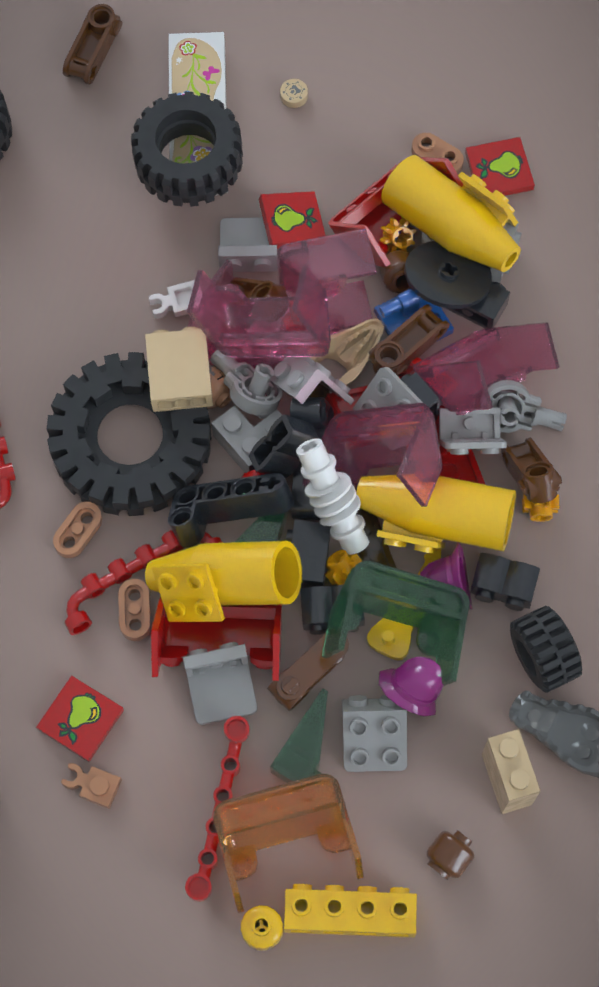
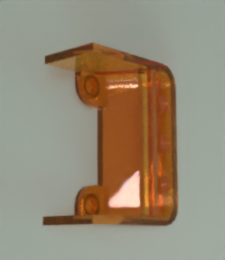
M318 774L220 802L214 809L213 819L238 913L243 912L244 908L237 881L246 879L256 872L258 867L256 851L317 834L322 848L327 852L340 853L349 850L357 879L364 878L361 855L340 785L332 775Z

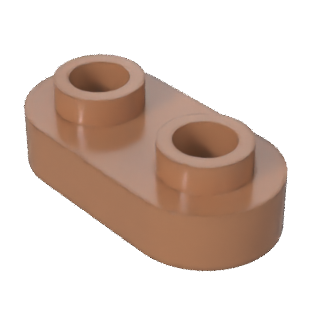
M420 133L413 139L412 155L430 158L452 157L454 159L450 161L457 174L461 172L464 157L460 150L431 133ZM423 143H428V144H430V146H429V147H425V146H423L422 144H423Z
M92 502L77 504L56 531L53 537V544L60 556L64 558L77 557L102 524V514L96 504ZM91 516L93 519L90 523L85 524L82 522L83 518ZM68 540L75 541L74 546L71 548L65 547V543Z
M129 579L120 586L118 592L119 626L125 638L131 641H140L146 638L151 630L150 592L148 586L142 580ZM132 593L140 594V598L136 601L129 599ZM139 622L141 627L139 630L134 631L130 629L131 624Z

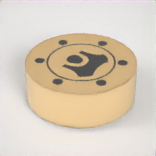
M299 79L285 81L280 88V98L283 104L290 108H298L304 105L308 99L307 85Z

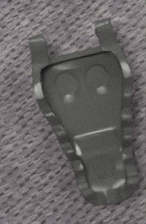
M524 691L515 698L509 712V718L513 724L532 734L570 767L583 774L599 778V711L581 704L571 705L566 701L545 700L532 694L530 691Z

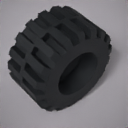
M545 605L510 623V635L516 654L529 678L543 692L548 693L582 675V661L577 645L564 621L552 608Z

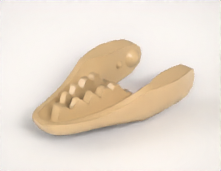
M379 319L366 320L352 328L319 341L313 346L308 357L318 363L325 358L338 361L347 370V373L339 380L348 386L356 380L369 360V351L379 343L384 326Z

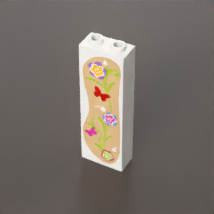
M224 32L169 34V94L177 92V95H185V91L194 92V95L200 96V93L210 95L211 101L214 99L220 100L224 103V108L226 109ZM181 136L169 142L170 160L183 164L193 163L206 157L214 146L211 142L199 136Z

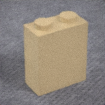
M186 327L181 331L156 330L151 334H145L150 398L153 412L213 406L205 328Z
M517 729L488 738L482 751V757L501 814L531 806L540 793V788L520 730Z

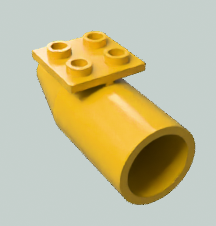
M417 155L409 156L398 164L388 177L382 191V202L449 252L501 272H506L514 265L520 255L521 248L503 226L508 222L515 227L518 221L513 214L514 208L508 204L509 200L497 190L493 193L485 188L486 183L475 174L469 177L462 171L458 175L463 183V187H461Z
M428 473L362 476L356 492L361 501L360 509L384 519L382 530L377 531V537L385 538L384 544L406 547L407 543L415 544L414 550L426 553H436L437 549L445 548L446 542H443V539L504 551L510 534L516 501V490Z
M289 541L203 543L151 560L146 566L145 581L150 590L160 593L169 622H219L225 619L221 605H287L294 602L301 588L302 564L296 547Z

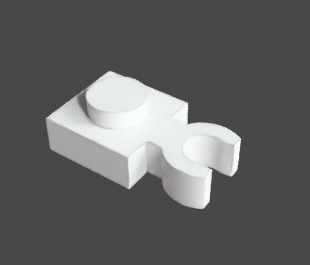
M195 280L167 287L168 295L166 296L162 294L149 296L150 305L157 303L162 305L159 309L152 310L156 319L163 318L167 315L168 311L172 310L175 317L203 310Z

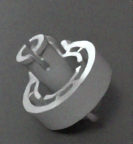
M225 348L218 349L213 353L210 361L224 373L223 383L230 389V397L236 406L246 413L254 414L262 419H265L277 409L283 391L270 381L274 375L272 367L260 364L254 369L246 362L239 363Z
M502 380L492 384L485 391L481 400V407L500 408V432L503 433L515 432L519 429L531 431L532 426L537 424L561 432L564 428L561 423L565 424L567 414L564 412L561 413L541 407L542 400L540 397L529 394L522 384L512 380Z

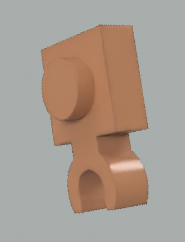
M69 763L68 769L76 772L77 777L74 781L62 779V785L71 790L82 788L79 794L80 798L110 809L122 781L121 777L91 766L89 773L85 774L80 766Z

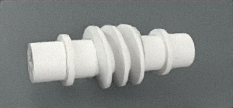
M315 438L305 441L297 448L296 453L302 463L300 469L302 476L310 480V483L305 488L306 496L310 497V505L315 507V515L321 518L320 524L332 526L330 529L331 537L339 540L342 549L347 554L359 553L368 546L369 540L363 529L365 520L361 515L356 514L360 508L361 501L359 496L356 495V490L352 485L350 476L346 473L336 472V458L334 455L328 454L321 439Z

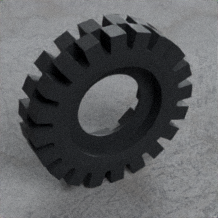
M129 352L128 360H120L118 353L104 356L105 364L99 367L93 360L81 367L83 375L80 378L72 374L63 384L65 393L63 395L57 393L51 404L53 415H48L46 429L49 435L47 442L57 472L73 495L79 494L82 502H92L102 506L104 513L119 516L120 510H127L129 516L144 515V508L152 506L154 512L167 508V500L174 497L179 489L188 486L190 482L196 485L203 474V463H208L211 452L210 440H212L207 407L153 412L150 398L148 363L145 361L144 353ZM139 405L145 407L157 416L162 425L163 437L158 450L153 456L141 463L125 465L114 462L102 452L98 444V429L102 420L109 412L120 406Z

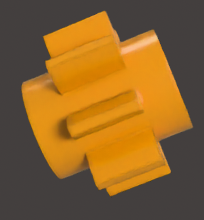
M391 217L390 223L386 227L381 226L384 237L380 239V242L389 244L390 252L396 251L397 248L406 251L408 246L411 244L415 245L413 234L417 230L413 227H407L409 222L404 218L398 223L396 219Z
M559 494L553 500L546 503L530 502L526 495H523L522 513H530V520L549 521L553 519V513H558V509H560Z
M339 550L328 558L326 567L329 571L325 575L332 585L357 584L362 577L363 571L360 567L364 563L357 553L349 555L345 550Z

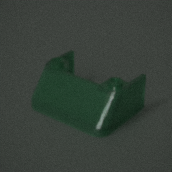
M362 561L350 570L331 608L321 657L329 658L344 650L348 631L355 629L360 624L362 613L365 612L417 627V647L423 654L436 658L435 662L440 665L442 670V684L446 686L456 682L469 611V597L463 589L457 586L376 562Z

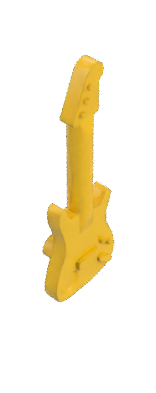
M442 548L437 549L436 553H426L424 555L425 562L401 607L396 608L393 599L388 602L387 613L384 618L376 623L368 632V645L378 653L394 660H403L407 657L412 631L427 612V606L425 605L417 611L413 610L420 597L418 590L419 575L429 563L441 559Z

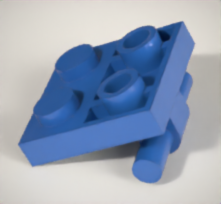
M411 288L374 307V313L382 322L388 336L426 304L432 307L431 311L442 321L447 320L450 323L441 307L423 300ZM451 323L446 333L439 340L453 334L454 327Z

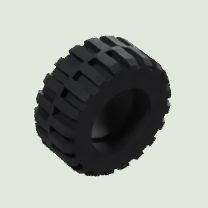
M185 91V95H177V92L168 94V98L165 100L162 98L155 100L152 108L146 107L141 113L142 119L136 120L133 127L134 133L131 134L135 169L137 170L140 182L145 184V189L152 195L157 193L159 200L165 203L168 200H172L173 205L181 207L183 203H190V207L199 206L198 202L205 201L207 204L215 201V195L223 196L228 192V184L230 186L235 184L243 164L241 130L239 123L235 121V115L228 108L225 109L224 103L218 99L211 101L210 95L200 93V96L194 95V92ZM186 135L202 137L214 146L206 157L193 163L173 162L161 154L169 142Z

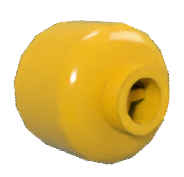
M258 905L250 908L244 914L240 930L244 941L249 947L255 950L266 951L274 948L280 942L283 935V922L275 909L269 906ZM263 921L267 922L268 927L263 925ZM259 922L260 926L255 929L256 923Z

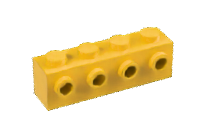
M293 884L292 889H286L285 933L415 938L417 894L409 893V888L392 887L390 888V893L377 892V887L359 886L357 891H344L345 886L325 885V890H312V885Z

